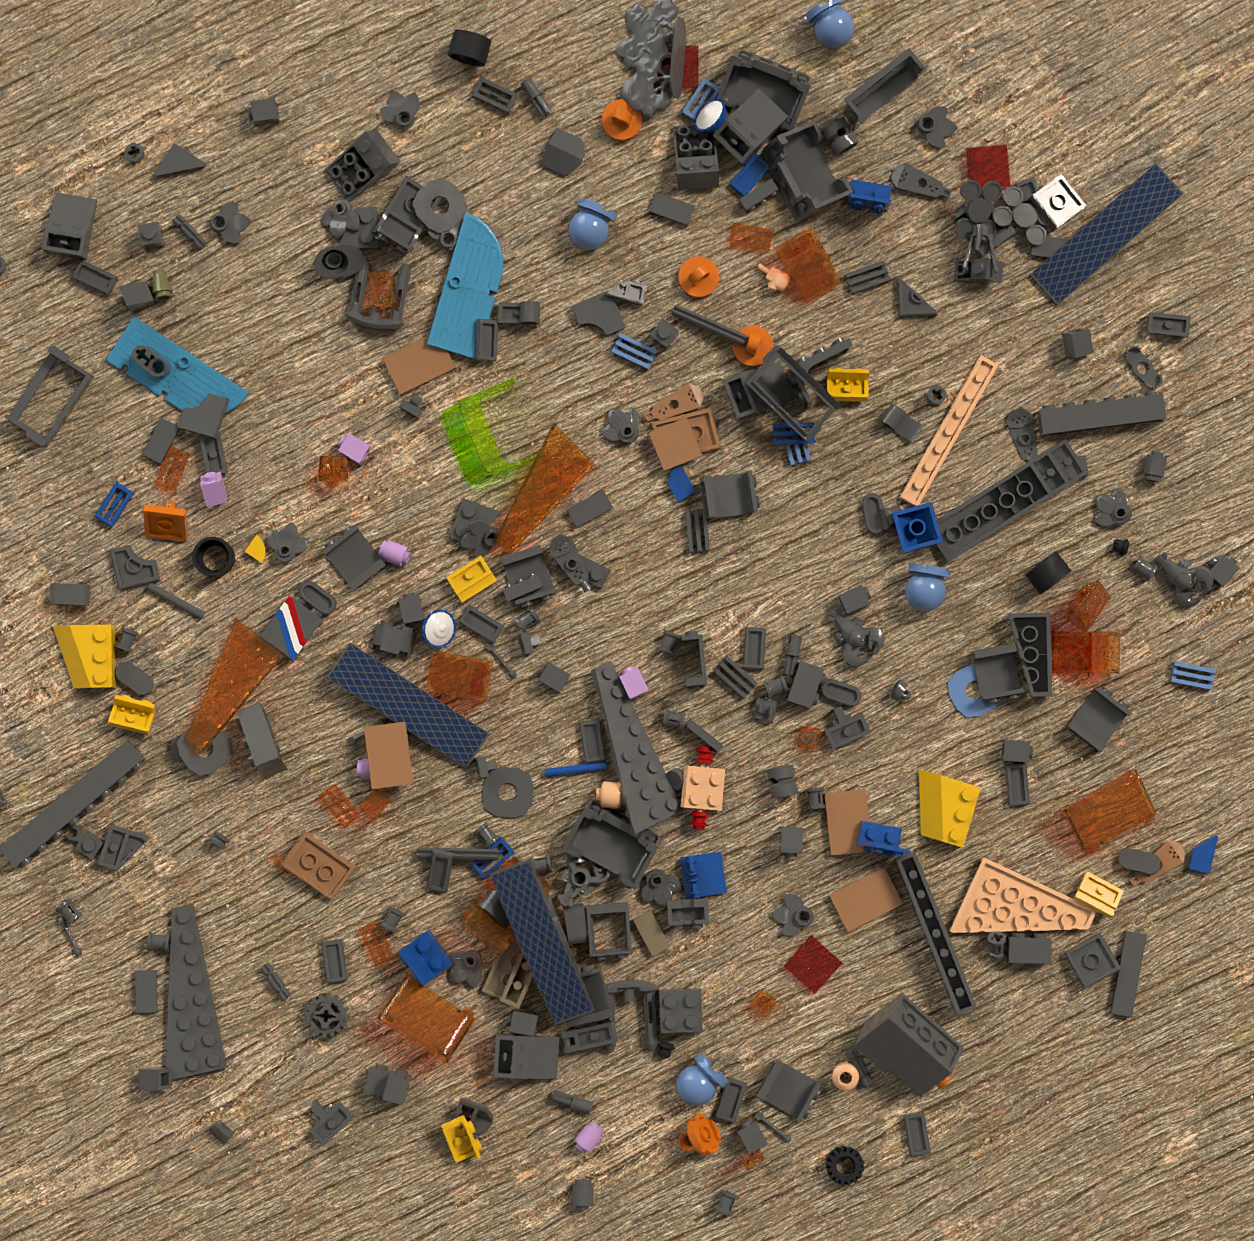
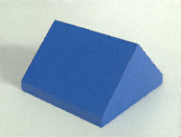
M932 502L892 512L902 553L919 550L943 542Z

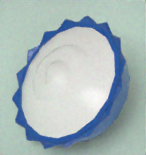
M716 98L715 100L711 99L709 103H705L699 109V113L696 114V119L694 120L696 131L711 133L718 130L726 120L727 110L725 102L722 99Z
M434 610L426 616L422 623L423 638L426 640V644H429L432 648H445L447 644L451 643L452 638L455 637L457 629L455 626L456 620L453 619V614H450L448 610Z

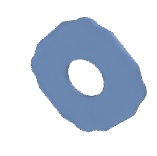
M970 664L955 672L948 681L949 696L956 709L965 717L981 716L994 709L998 702L987 704L986 700L981 701L980 698L974 700L967 696L966 686L972 681H977L974 664Z

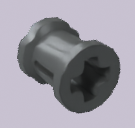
M938 385L931 387L926 393V401L931 406H939L946 398L945 389ZM933 393H940L939 399H932Z
M1140 555L1130 571L1137 572L1148 582L1158 566H1152L1143 560V556Z
M529 607V611L520 617L514 618L524 633L535 623L541 622L532 607Z
M121 627V635L114 646L132 652V644L139 633Z
M664 630L662 643L658 646L657 650L674 656V648L681 636Z
M783 675L769 683L763 682L769 699L783 692L789 693Z
M665 708L662 727L667 725L682 731L686 713L670 712L669 709Z
M824 787L805 789L809 800L807 810L826 808V805L823 804L822 795Z
M487 822L473 832L484 843L485 849L489 848L500 838L499 835H495L488 827L489 824Z
M550 854L542 858H529L536 873L553 872Z
M70 898L55 909L67 921V926L83 915L72 905Z
M389 906V912L384 921L380 922V925L396 933L397 925L406 914L395 907Z
M998 931L991 932L987 937L990 945L988 956L994 959H1002L1006 955V948L1004 947L1006 935Z
M149 932L147 950L160 949L169 952L171 934L154 935L153 932Z
M721 1189L720 1193L722 1195L718 1206H715L714 1210L732 1216V1208L735 1199H738V1195Z

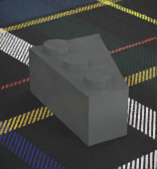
M259 702L238 710L239 718L236 719L239 730L244 732L245 737H242L245 748L251 752V755L248 756L251 766L256 767L264 778L288 770L287 765L282 761L280 747L276 744L273 729L262 704Z

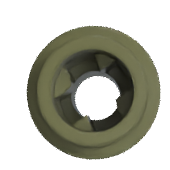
M154 270L152 296L155 297L156 301H167L172 298L171 294L173 291L165 270Z

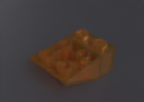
M812 227L805 229L775 247L774 252L790 276L805 304L841 284L828 255Z
M1098 580L1083 585L1076 594L1079 596L1078 599L1073 602L1071 601L1064 611L1067 613L1064 618L1083 632L1089 630L1111 599L1109 593Z
M1052 632V673L1119 674V632Z
M433 651L425 691L487 703L494 661Z

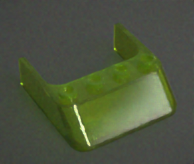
M514 378L470 395L448 407L442 413L443 425L464 477L472 485L481 484L546 457L544 451L517 462L507 463L502 459L480 402L485 397L515 386Z

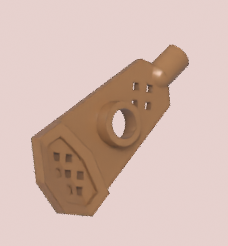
M688 383L653 405V410L645 413L644 416L648 422L654 418L663 420L700 408L704 396L700 387ZM671 402H677L678 407L676 409L670 408Z
M1166 841L1154 853L1161 861L1160 870L1150 876L1137 872V875L1130 879L1132 885L1136 886L1141 881L1147 883L1184 863L1185 850L1180 843Z

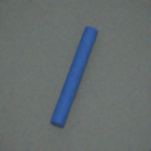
M607 761L545 769V776L608 770Z

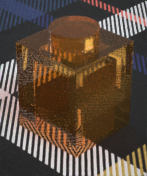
M383 788L380 790L373 789L359 805V808L370 818L376 820L392 802L389 799L391 795Z

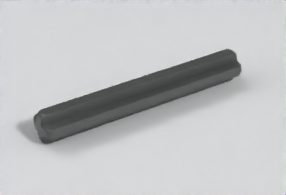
M675 305L672 309L671 314L736 344L745 346L748 341L747 335L679 305Z
M419 847L417 850V858L432 859L434 849L454 853L453 860L497 861L499 859V850Z

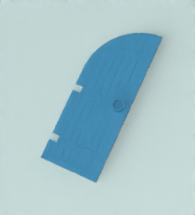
M466 212L427 345L475 359L476 319H490L495 298L488 295L490 291L498 292L503 273V254L499 241L493 231L482 220Z
M135 316L106 359L108 363L119 370L124 365L128 366L129 368L125 374L159 397L163 391L167 392L168 395L165 401L183 411V408H193L200 405L206 399L208 393L229 399L225 412L227 413L240 405L249 395V392ZM138 345L151 347L170 363L171 371L166 377L151 375L133 360V349ZM141 351L142 358L149 361L152 360L145 355V351ZM161 362L155 366L158 374L164 370V365Z

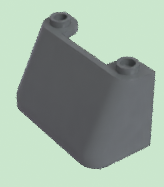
M737 49L732 56L717 98L725 102L726 109H731L732 107L741 106L760 88L789 116L779 127V130L788 132L794 129L813 78L749 51Z
M815 120L776 136L762 150V158L768 164L769 172L797 221L809 218L849 197L850 193H854L846 179H835L817 144L822 139V132Z
M589 799L562 851L572 859H576V857L581 858L582 856L619 875L618 879L623 887L636 889L662 838L648 828L631 835L629 818L611 808H602L599 802Z

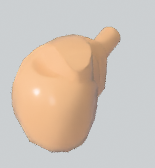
M762 264L758 265L757 268L767 274L765 279L769 281L768 288L774 292L776 290L783 291L788 286L790 276L775 267L769 270Z

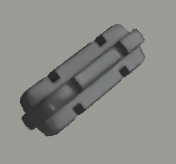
M177 215L173 219L174 225L180 228L179 230L193 242L197 249L200 250L206 245V241L201 236L199 237L197 231L181 215Z
M266 963L260 968V971L263 975L267 976V981L273 990L278 992L277 995L280 1000H286L291 996V993L287 988L285 989V984L278 974L273 971L272 965Z
M851 1048L847 1050L845 1055L848 1060H851L850 1063L856 1067L861 1086L866 1088L873 1084L871 1076L867 1075L868 1071L861 1057H858L857 1049Z

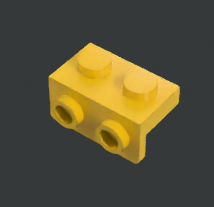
M860 368L828 369L826 391L836 401L868 402L869 370Z
M115 695L108 725L149 735L156 714L155 705L147 700L139 701L127 695Z
M464 1115L441 1125L455 1163L473 1155H476L477 1159L481 1158L479 1153L482 1150L478 1138L474 1139L472 1135L476 1131L472 1122H467Z

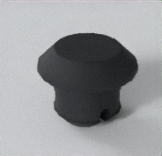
M1126 538L1124 541L1116 539L1114 541L1116 545L1112 547L1113 551L1120 552L1121 556L1126 555L1129 548L1128 539Z
M661 1041L657 1044L660 1047L658 1052L660 1057H663V1054H665V1058H669L671 1051L675 1049L674 1045L669 1042Z

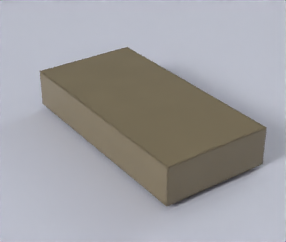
M651 910L633 919L652 956L671 947Z

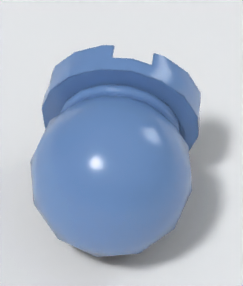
M828 0L829 2L821 7L818 3L805 13L807 23L815 24L814 32L816 38L826 47L840 48L845 46L854 35L855 25L851 15L846 10L840 8L843 1Z
M580 198L577 207L581 211L573 216L569 224L570 239L580 249L594 250L601 247L607 240L609 235L608 222H615L618 214L612 209L610 212L603 210L602 204L586 198Z
M909 563L908 571L913 572V576L907 581L905 587L907 601L915 610L920 612L935 610L945 599L946 586L943 580L944 578H949L950 569Z
M702 1053L695 1057L696 1065L688 1066L681 1071L676 1082V1090L681 1101L693 1107L703 1106L710 1102L716 1095L717 1086L725 1088L729 1082L720 1070L716 1073L710 1067L712 1062Z

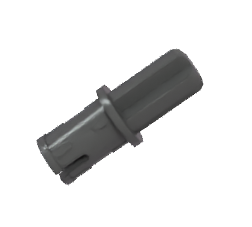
M529 77L520 83V86L530 98L529 102L534 104L542 117L549 115L552 109L542 96L543 92L538 90L532 78Z
M789 635L787 652L784 653L786 660L783 674L785 676H795L797 660L801 656L799 655L802 641L801 636Z
M558 1090L553 1092L551 1098L552 1102L569 1107V1110L575 1109L590 1115L594 1103L576 1097V1094L573 1096Z

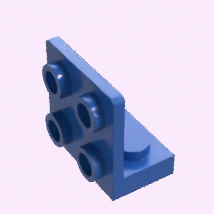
M851 179L850 185L854 193H850L847 205H851V208L855 210L868 208L871 209V212L878 214L888 211L891 204L890 194L892 186Z
M861 821L857 846L864 847L863 851L882 853V855L903 857V854H910L911 851L899 848L902 828Z
M427 930L399 951L401 961L406 966H409L415 980L423 986L454 963L430 930Z

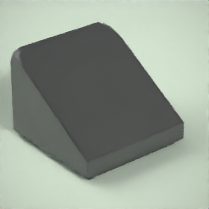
M218 1120L210 1129V1133L222 1144H226L234 1135V1132L221 1120Z

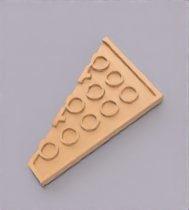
M982 857L949 931L952 933L1089 929L1097 911Z

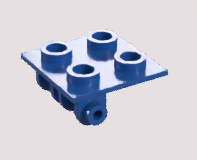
M721 851L680 857L686 899L727 893Z

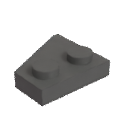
M111 824L98 865L119 870L149 839V836Z

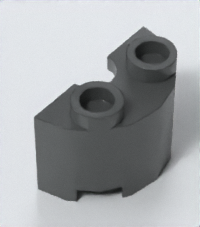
M381 620V623L376 626L371 648L411 658L417 634L412 633V628L401 626L400 629L393 628V623Z
M708 898L667 900L668 926H670L671 930L683 929V925L690 924L691 928H703V924L709 923Z

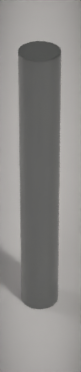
M150 583L148 585V591L200 619L205 615L204 611L155 584Z

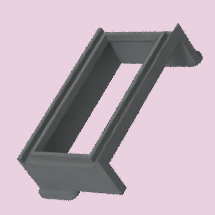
M910 48L844 98L847 104L842 112L853 125V131L865 119L917 80L926 71L928 65H923Z
M776 345L763 357L764 364L745 383L805 441H810L821 430L822 424L841 404L782 347ZM777 358L787 365L830 407L807 432L755 382Z
M55 346L49 347V355L11 413L4 416V418L25 430L26 436L40 446L51 444L94 378L93 375L69 361V355ZM59 360L83 375L84 379L46 437H44L18 419L56 361Z

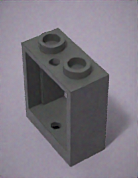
M628 902L586 905L590 957L595 956V960L607 959V955H615L616 958L628 957V953H632ZM623 912L626 947L595 950L592 914Z

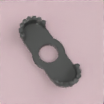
M1135 345L1130 346L1125 352V358L1133 368L1134 374L1150 389L1161 386L1163 383L1162 375L1155 371L1152 362L1143 355L1141 348ZM1141 362L1146 363L1149 367L1148 372L1145 374H1141L1137 370V366Z

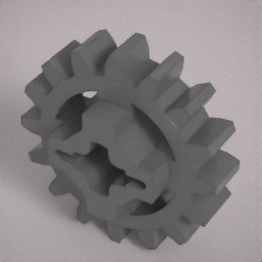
M328 992L326 997L320 993L318 1000L315 997L311 999L313 1005L309 1003L306 1005L310 1010L304 1012V1015L309 1016V1019L304 1022L311 1024L308 1029L309 1031L316 1030L315 1036L323 1033V1038H326L327 1034L330 1033V1036L333 1038L335 1037V1031L339 1034L343 1032L341 1026L347 1027L348 1024L344 1022V1019L350 1018L349 1015L345 1014L349 1007H343L345 1000L339 1002V995L332 998L331 992ZM324 1002L321 1010H314L319 1003ZM333 1003L339 1008L340 1012H337L332 1007ZM326 1010H328V1013L331 1014L333 1017H330L327 1021L325 1020V1016L318 1014H322L326 1012ZM314 1019L319 1020L321 1027L315 1023ZM339 1020L338 1025L330 1029L331 1022Z

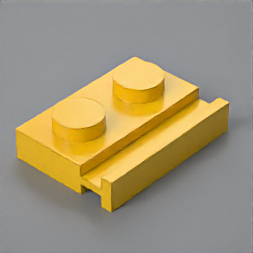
M482 556L477 557L446 577L462 603L497 582Z
M1087 871L1073 899L1108 918H1112L1124 891Z

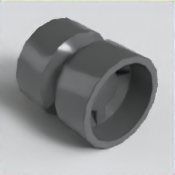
M844 117L832 122L821 131L826 141H831L830 147L835 156L844 154L859 143L854 133L848 131L850 126Z
M793 765L767 769L768 779L772 782L770 786L772 798L798 794L797 783L792 779L795 777Z

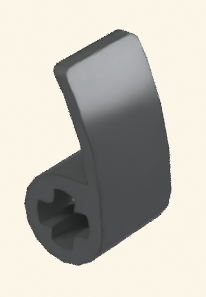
M892 403L880 419L882 424L910 442H914L924 427L906 415L904 410Z

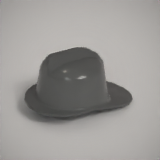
M351 244L326 247L316 255L314 260V267L317 273L327 279L353 275L361 270L364 264V256L361 250Z

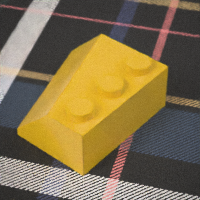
M67 625L53 627L74 689L116 688V647L114 646L116 643V626Z
M918 769L921 835L963 848L981 787Z

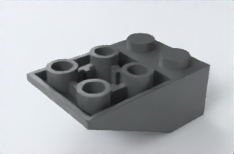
M759 88L725 120L713 136L742 164L748 163L789 116Z
M694 125L673 126L678 190L719 187L716 140L713 136L715 131L711 133L696 131Z
M375 129L365 131L324 170L344 197L351 202L389 174L401 161L379 131Z
M56 193L45 227L41 249L47 254L87 260L98 200Z
M780 361L773 363L755 381L779 405L794 400ZM759 368L737 374L722 381L736 422L772 409L745 383Z
M497 1033L493 1077L557 1079L559 1037Z

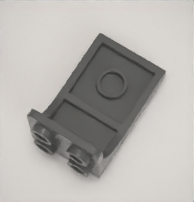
M405 176L372 232L376 235L375 239L383 244H391L393 246L392 249L400 255L409 254L413 251V246L425 226L416 216L412 206L416 193L424 186L408 176ZM435 197L432 200L431 208L433 211L441 197Z
M842 337L832 342L830 348L822 347L814 351L812 357L807 359L804 356L796 360V362L809 373L813 369L849 352L853 344L850 338L844 340ZM789 369L788 377L786 378L790 387H795L797 390L796 398L800 406H805L806 409L810 408L812 401L806 391L805 383Z

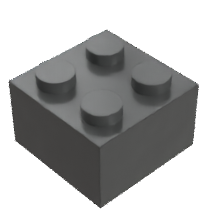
M701 988L659 989L661 1033L703 1032Z

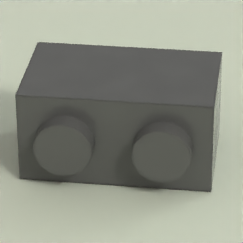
M799 661L786 701L809 709L812 705L816 706L820 695L816 693L818 686L823 685L826 674L823 673L824 669Z
M1012 933V936H1007L1006 961L1009 963L1051 964V938H1046V934L1033 933V937H1025V933Z

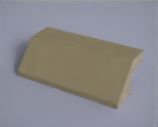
M510 925L482 992L519 1009L533 975Z

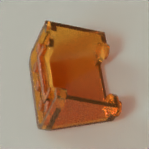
M1136 769L1126 771L1122 774V777H1117L1107 785L1076 800L1075 803L1067 804L1059 809L1083 853L1089 852L1090 855L1101 850L1100 846L1138 824L1143 822L1145 825L1155 820L1154 815L1157 814Z
M413 972L411 974L406 973L377 1016L383 1023L445 1063L449 1062L477 1019L474 1017L475 1013L469 1008H458L426 986L418 983L413 977Z

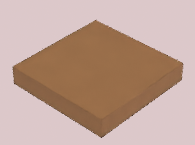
M687 417L648 433L663 471L702 456Z

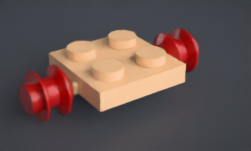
M700 746L699 750H695L699 753V757L694 760L702 765L700 767L684 766L681 807L696 808V811L689 814L693 817V822L689 823V825H693L692 829L705 830V826H709L705 821L710 815L702 811H705V809L722 811L725 769L709 768L707 765L715 762L711 759V754L716 752L712 751V747Z

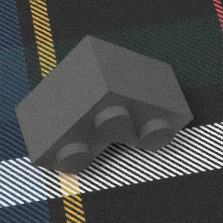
M376 1063V1066L372 1065L370 1067L364 1092L383 1097L382 1100L403 1105L406 1101L412 1076L408 1075L406 1070L396 1069V1071L388 1070L387 1065Z

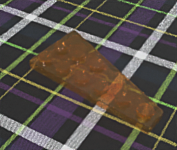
M552 424L495 538V541L509 554H512L596 465L556 424Z
M237 618L234 620L231 634L227 637L226 646L223 653L220 654L212 673L207 692L203 695L199 711L195 715L186 739L202 752L206 750L283 657L279 651Z

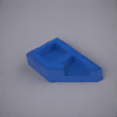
M681 465L672 468L668 486L676 500L680 502L694 494L696 490Z
M1214 835L1192 849L1188 869L1210 873L1218 836Z

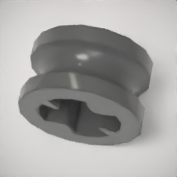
M131 143L125 149V156L130 162L139 163L143 160L145 152L139 144ZM133 148L140 151V153L136 154V158L130 155L133 152Z
M214 831V836L210 837L209 840L218 847L225 849V844L229 843L230 840L218 831Z

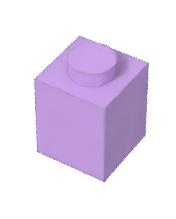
M348 433L347 437L343 436L338 443V447H340L338 451L362 465L372 448Z
M208 472L201 476L200 485L206 507L227 503V492L222 473Z
M631 666L621 671L623 675L619 676L629 699L649 691L638 668L634 669Z

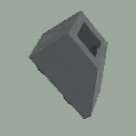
M991 258L969 259L965 270L962 268L964 260H956L954 281L981 284L1002 283L1003 262L997 261L998 273L994 272Z
M146 281L119 287L121 293L118 295L122 305H125L126 309L129 308L132 312H137L157 304L154 296H152L150 285Z
M781 826L779 851L784 852L783 856L797 857V853L802 854L803 828Z

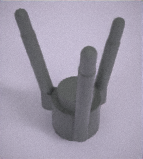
M977 224L973 227V234L970 235V242L962 268L964 270L967 268L973 245L975 244V250L979 251L980 246L986 245L988 242L994 272L998 273L993 235L989 234L990 228L985 224Z

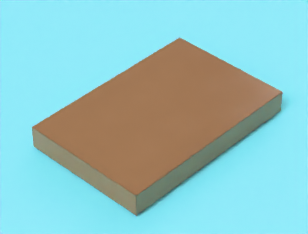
M429 335L382 358L400 395L456 369L448 351L427 345Z
M711 408L651 422L652 430L654 431L687 417L701 453L721 449Z
M398 722L364 727L372 789L413 784L406 723Z
M866 789L824 793L830 855L866 852L863 851L864 847L857 846L861 821L869 822Z
M306 831L303 832L280 864L331 901L356 868L355 865Z
M885 867L829 894L847 932L903 905Z

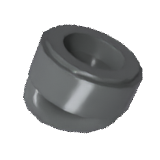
M901 679L898 680L890 693V697L896 701L900 698L910 699L911 693L906 689L907 683Z

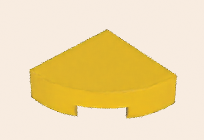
M256 535L245 552L263 564L266 557V548L263 540Z

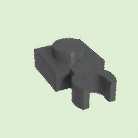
M73 825V828L77 830V835L73 837L67 833L66 837L71 841L79 842L75 848L93 860L105 842L91 831H87L84 835L80 826Z

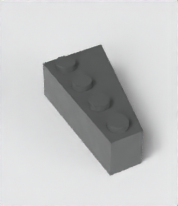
M1050 613L1008 614L1031 697H1052Z

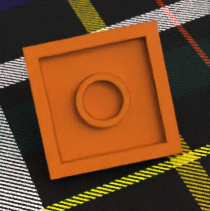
M169 500L164 502V507L144 505L145 537L187 542L188 529L185 509H177V503L171 500L170 506H168Z

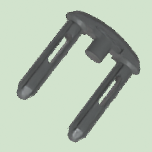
M364 256V264L355 276L349 312L345 313V316L350 322L363 328L377 331L399 330L404 326V323L401 321L411 272L409 265L406 263L402 264L398 270L390 318L381 319L382 309L370 307L369 317L361 315V310L365 297L370 262ZM361 285L359 300L355 304L358 286ZM399 292H402L399 310L396 311Z
M634 979L607 983L606 988L613 1011L611 1021H614V1025V993L622 991L623 1002L635 1001V991H643L645 1044L648 1050L654 1051L658 1044L656 990L659 988L652 982ZM648 1001L652 1002V1022H649ZM616 1043L604 1045L608 1053L614 1052Z

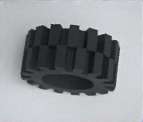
M836 1147L826 1158V1171L835 1183L843 1186L845 1184L851 1185V1183H856L862 1177L864 1161L859 1152L852 1147ZM841 1158H849L853 1162V1168L849 1173L843 1174L837 1170V1162Z

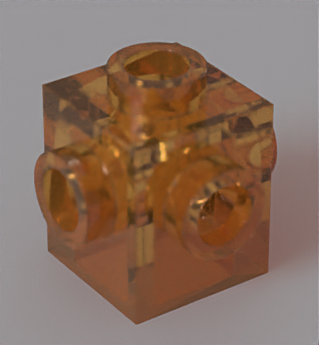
M333 455L320 456L318 481L327 482L326 486L338 487L339 483H347L349 458Z

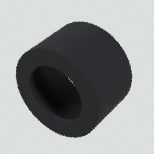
M457 29L453 32L447 55L451 59L463 64L484 67L492 41L478 33Z
M206 537L200 540L194 547L192 559L199 572L209 577L217 578L231 571L235 563V553L231 545L223 539ZM220 546L226 551L228 559L222 569L211 570L204 564L203 555L209 547Z
M1055 551L1032 568L1025 576L1041 595L1072 570L1058 552Z

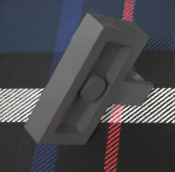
M841 706L833 708L836 719L833 720L834 726L824 730L832 749L871 733L863 714L852 718L850 713L844 714Z
M316 1101L311 1106V1109L317 1115L314 1118L317 1123L309 1132L324 1146L354 1118V1115L341 1101L332 1109L329 1106L324 1108Z

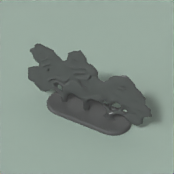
M657 0L650 11L640 3H636L632 8H629L626 12V27L630 29L633 36L630 39L622 40L614 51L619 57L624 58V63L628 68L635 67L636 74L624 83L620 96L629 103V106L634 111L642 110L644 116L651 117L655 110L664 109L669 104L668 95L664 92V88L668 83H670L671 94L674 98H679L681 95L686 48V26L683 18L679 17L674 24V30L671 28V22L679 12L677 6L672 3L673 0ZM662 28H667L668 32H662ZM673 37L672 53H669L666 40ZM665 58H671L670 75L664 74L661 69L662 61ZM657 73H661L662 77H658ZM664 79V81H661V86L656 89L653 88V84L656 81ZM658 90H661V94H656Z

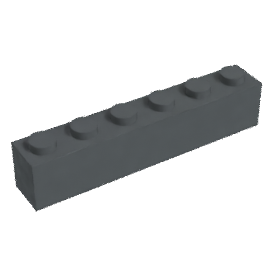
M1157 391L1144 393L1143 397H1136V394L1125 395L1124 399L1116 400V397L1103 398L1104 402H1095V399L1083 401L1081 405H1075V402H1067L1062 404L1063 407L1057 408L1054 407V404L1042 406V409L1037 412L1040 437L1163 421L1166 419L1163 394L1157 395Z

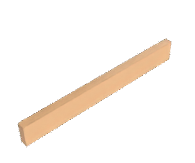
M980 355L899 499L913 507L921 503L998 368V364Z

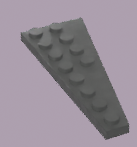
M609 661L592 669L591 672L596 693H599L602 705L600 708L601 713L605 717L607 726L605 730L606 734H609L611 742L610 751L616 776H619L622 788L620 793L621 797H624L627 809L625 813L626 817H629L631 826L630 833L634 835L683 811V808L612 662Z
M194 904L172 908L166 1067L171 1068L172 1080L227 1068Z

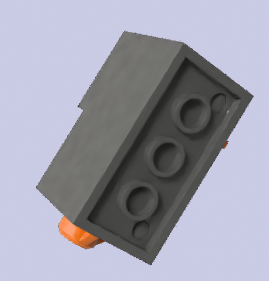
M900 993L866 1020L853 1045L882 1072L886 1073L890 1069L920 1097L935 1086L943 1088L947 1085L964 1049L959 1042L903 993Z

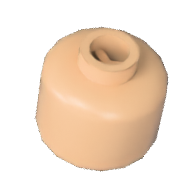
M603 782L601 788H597L596 801H600L602 808L619 809L622 804H625L624 797H621L620 793L622 790L620 782Z
M842 1062L833 1069L832 1081L838 1089L849 1091L858 1084L859 1073L853 1064Z

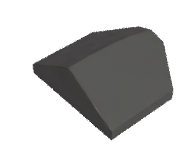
M557 128L547 145L540 166L566 177L582 163L585 156L583 140Z
M462 1097L453 1119L464 1115L467 1122H472L476 1131L472 1134L474 1139L479 1138L480 1135L486 1132L491 1127L494 1119L487 1106Z

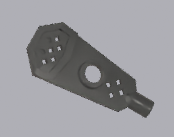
M907 163L896 167L891 176L896 189L935 198L940 195L950 198L952 190L943 187L941 181ZM918 181H924L925 187L920 188Z
M1022 407L1014 409L1007 417L1006 424L1021 459L1026 460L1028 463L1038 455L1032 413ZM1023 435H1027L1029 437V441L1024 443L1022 442L1021 437Z
M558 535L553 538L549 548V553L574 584L580 585L584 592L592 589L587 581L589 577L572 537ZM570 560H574L576 562V566L574 568H570L568 566V562Z

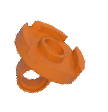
M624 99L611 102L603 111V129L613 140L626 141L637 136L641 130L643 121L641 111H634Z
M702 256L692 257L686 260L680 268L678 274L679 285L688 296L705 298L717 288L719 271L710 259Z
M751 325L742 328L738 332L747 335L748 341L745 346L733 342L732 350L736 359L748 367L762 365L763 357L773 348L772 337L767 330L760 326Z
M699 1113L689 1119L687 1132L683 1133L679 1138L680 1146L684 1151L696 1149L700 1154L709 1156L719 1150L718 1141L721 1140L719 1130L712 1119L708 1121L705 1118L706 1114ZM687 1136H689V1139L693 1145L692 1147L687 1144Z

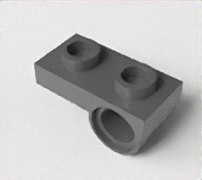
M522 301L520 303L499 302L498 324L540 325V303L535 301Z

